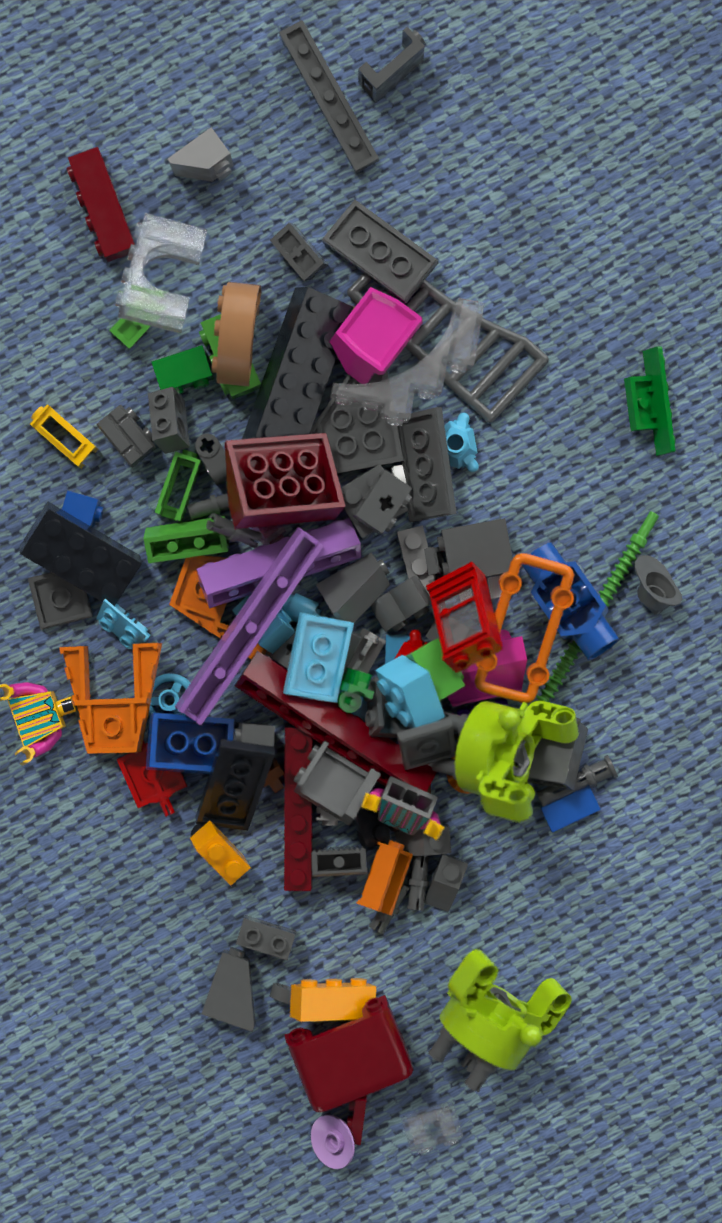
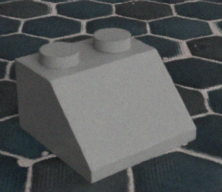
M212 127L168 158L171 170L175 176L211 182L217 178L222 180L232 172L231 168L234 166L230 152Z

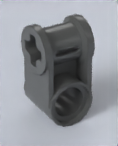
M203 434L199 436L195 443L196 451L204 462L208 473L218 486L227 480L225 450L214 435ZM206 439L208 442H215L212 446L214 451L208 453L207 450L201 451L203 447L202 442Z

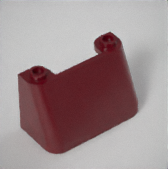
M386 995L369 999L362 1008L363 1017L316 1036H313L307 1028H296L284 1035L313 1111H328L401 1082L412 1075L413 1065Z

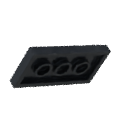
M221 739L195 816L196 824L205 825L208 821H211L216 827L248 831L275 756V747Z

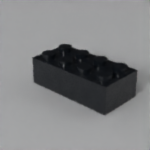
M50 502L46 503L20 545V555L103 602L106 599L113 606L117 604L142 565L139 554Z

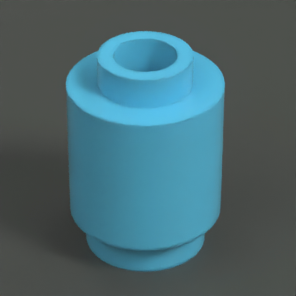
M295 593V595L291 594L281 608L292 621L297 623L300 612L320 616L322 610L318 609L319 603L298 593Z

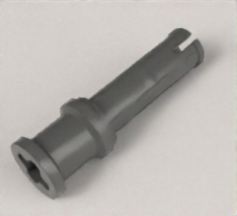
M604 756V760L593 765H584L581 768L582 771L577 774L573 791L563 789L553 794L552 792L560 788L549 786L536 791L542 806L544 807L587 786H590V788L597 787V783L610 777H618L609 756ZM606 768L605 771L595 775V772ZM584 777L586 778L585 780L578 782V780Z

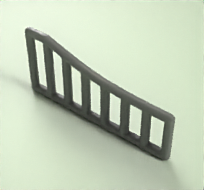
M363 273L347 290V295L358 304L363 297L360 292L372 279ZM424 280L419 287L418 293L406 306L415 311L428 296L442 306L410 339L405 348L485 421L492 423L548 363L549 358L527 337L476 315L450 299L427 280ZM384 289V290L382 291L383 293H385V294H387V295H389V296H391V297L393 296V295H392L390 292H388L386 289ZM450 312L464 319L431 356L419 346ZM474 325L488 331L489 333L451 374L439 364ZM499 337L515 343L471 392L458 382ZM523 350H526L535 361L489 410L478 399Z

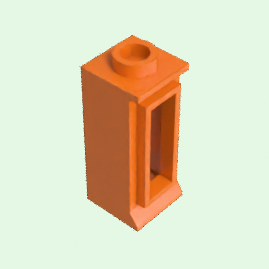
M389 840L388 845L377 842L380 847L377 849L362 892L363 896L357 901V904L392 916L413 854L403 850L405 845Z

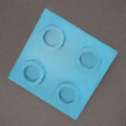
M105 599L96 618L99 621V625L105 631H112L118 636L121 644L127 649H133V644L145 643L151 636L148 633V629L139 621L135 624V618L130 620L128 618L130 616L129 613L124 615L126 611L118 604L113 606Z

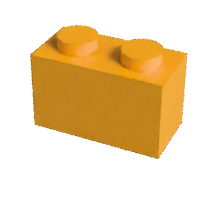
M208 821L190 837L196 851L230 886L251 868L244 855L211 821Z

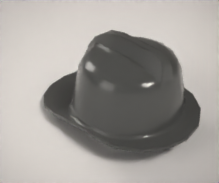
M639 556L635 561V570L640 580L637 590L639 600L654 615L660 614L669 606L679 605L682 601V594L666 567L652 556Z

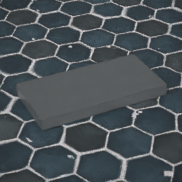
M357 200L350 204L322 239L323 244L405 304L438 265V260Z
M442 407L397 416L396 421L404 462H401V465L404 469L406 484L412 487L409 493L412 498L407 504L409 522H419L457 514Z

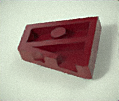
M367 1095L349 1102V1110L353 1111V1116H348L347 1126L352 1133L355 1145H361Z

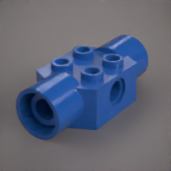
M552 542L530 553L533 556L565 564L573 570L574 579L570 590L573 593L574 601L569 608L563 611L557 630L564 640L573 639L588 661L595 659L613 647L619 641V637L605 619L609 609L575 561L565 562ZM522 564L535 583L531 594L550 619L554 607L550 598L551 592L554 588L561 585L563 575Z

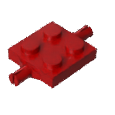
M143 740L141 752H130L116 760L137 808L149 803L159 802L166 817L175 813L169 797L188 785L182 772L146 770L147 743Z

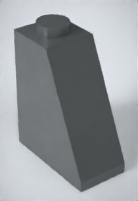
M371 552L319 582L316 586L336 619L355 623L390 586L386 577L390 572L383 560L377 561Z
M576 717L579 735L571 743H560L541 738L534 750V758L527 780L528 783L574 790L588 733V728L581 723V719Z
M230 947L229 951L224 949L201 1014L253 1032L256 1021L250 958L244 956V951Z

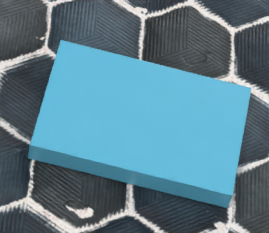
M300 612L283 693L337 703L354 623Z

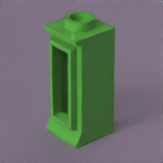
M184 449L182 454L175 452L154 513L183 522L187 504L190 501L203 463L197 459L198 454ZM182 465L193 470L180 508L178 509L167 504L180 466Z

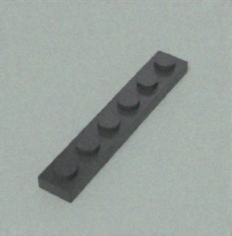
M303 20L280 31V38L355 173L378 162V155Z

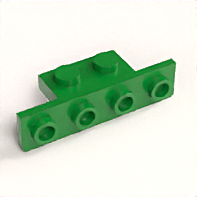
M656 346L643 351L646 376L624 378L630 430H653L656 456H662L676 451V439L673 434L672 410L668 395L669 386L665 372V357L662 347Z

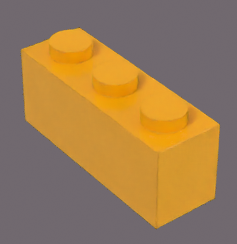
M351 978L350 983H342L341 979H326V983L317 984V980L303 979L301 984H291L290 1017L300 1022L356 1020L363 1017L362 1008L366 1002L376 997V986L367 983V979Z

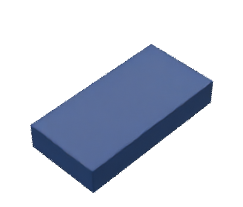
M590 786L551 802L544 807H540L552 833L601 810Z

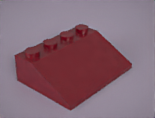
M326 433L225 441L228 505L234 529L334 520L346 507Z

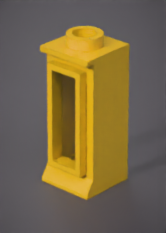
M48 404L44 408L42 406L39 407L31 416L33 421L30 425L80 469L84 467L83 461L92 451L96 453L99 450ZM50 416L82 443L74 453L42 427Z

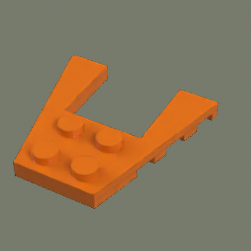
M204 555L185 558L169 605L221 639L229 628V625L220 623L227 603L212 608L208 607L199 584L197 568L209 562H218L227 558ZM257 643L248 658L252 659L257 651L265 655L267 650Z
M162 643L133 644L134 698L90 700L88 646L59 647L60 654H63L66 663L64 669L67 680H70L74 693L72 695L74 706L78 708L80 716L78 721L87 754L141 752Z

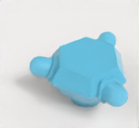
M460 413L457 420L449 421L444 425L450 466L458 469L466 467L470 472H475L478 470L479 465L474 459L478 453L474 431L468 424L470 420L467 413Z

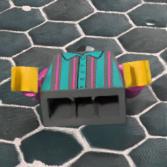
M390 776L385 790L375 788L370 793H365L361 807L374 812L378 810V820L388 825L389 829L394 832L402 831L409 835H414L419 829H425L423 833L438 841L445 828L440 825L439 816L433 811L438 797Z

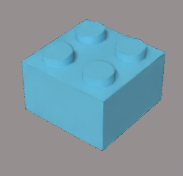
M404 655L375 670L379 679L377 686L387 701L385 704L387 712L392 718L396 717L405 727L409 726L413 729L439 721L445 717L429 671Z

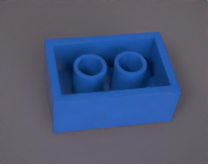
M152 713L149 716L146 770L209 774L220 740L233 741L234 719L207 717L202 725H200L187 715Z

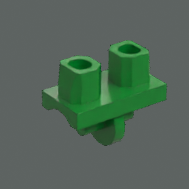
M345 668L340 690L343 691L338 696V706L342 711L347 713L356 712L361 706V696L369 699L373 698L375 691L368 690L372 677L371 674Z

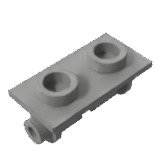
M362 628L360 632L361 640L348 668L368 674L386 641Z

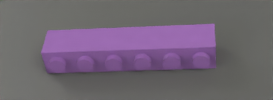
M350 518L342 521L336 520L327 526L305 531L317 539L324 547L303 577L361 558V543ZM290 537L282 538L278 542L266 546H258L242 554H233L227 559L209 562L197 568L199 584L208 607L212 608L251 595Z

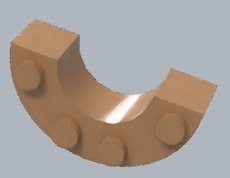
M228 282L227 285H223L222 296L219 295L217 308L218 312H221V320L216 319L214 336H219L217 357L213 356L212 373H217V383L249 386L253 339L256 317L259 315L262 293L261 285Z

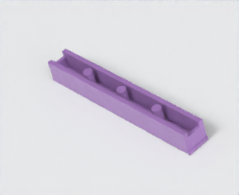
M296 528L175 705L178 711L202 725L324 547L317 539L301 528Z

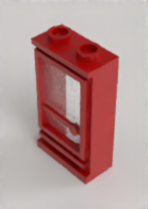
M473 562L426 585L427 591L430 594L443 653L442 660L455 673L465 670L469 666L503 650L486 576Z

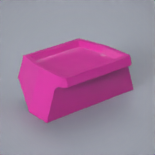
M370 287L336 331L330 343L346 373L366 386L375 374H385L423 324L421 316L399 300Z
M504 629L500 632L503 650L495 653L497 666L487 673L485 682L521 692L527 663L522 636L512 638L510 632ZM476 663L465 670H461L465 686L447 696L452 707L498 697L483 693L476 688L474 683L478 669Z

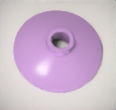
M324 1115L318 1118L311 1129V1143L315 1154L323 1164L330 1168L341 1169L347 1166L353 1159L355 1151L354 1139L350 1129L344 1121L334 1115Z

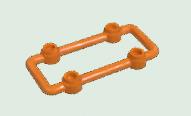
M520 553L513 557L509 570L504 572L499 578V586L502 592L495 611L499 633L501 632L511 596L521 589L522 582L518 574L522 564L563 575L561 585L554 588L551 592L550 598L554 607L536 663L531 664L526 672L530 682L527 692L524 693L485 682L487 673L497 666L495 654L476 663L478 669L474 683L476 688L483 693L520 703H529L537 696L539 686L544 685L549 679V671L546 668V664L564 609L569 608L574 601L573 593L570 590L574 573L565 564Z

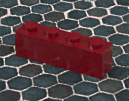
M95 147L68 157L71 166L66 167L71 182L77 181L80 191L75 193L80 206H86L89 216H86L85 220L90 232H96L98 240L94 244L99 257L104 256L107 262L137 252L99 148Z

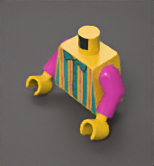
M29 682L11 685L1 684L0 688L4 691V696L0 697V701L8 700L23 747L16 751L15 755L20 752L24 753L26 760L21 762L20 765H26L33 757L36 758L53 748L62 736V729L66 727L63 716L76 712V706H74L71 696L57 701L54 691L48 692L47 688L42 685Z

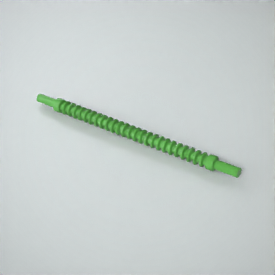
M652 511L647 515L637 534L633 533L631 536V544L626 545L627 551L622 552L623 558H618L620 563L614 565L616 570L610 572L612 574L611 578H606L608 583L603 584V591H599L600 597L607 607L610 606L608 601L613 600L612 594H617L616 588L621 587L620 581L625 580L624 574H629L628 568L633 567L631 563L636 561V554L640 555V548H644L647 544L646 538L659 518V515ZM574 640L572 643L567 644L569 649H564L565 655L560 656L561 662L556 663L557 669H552L553 675L549 676V682L544 684L546 686L545 689H540L542 694L536 696L537 701L549 702L551 698H555L554 692H559L557 687L563 685L561 680L567 678L565 673H569V667L574 666L573 660L578 659L577 653H582Z

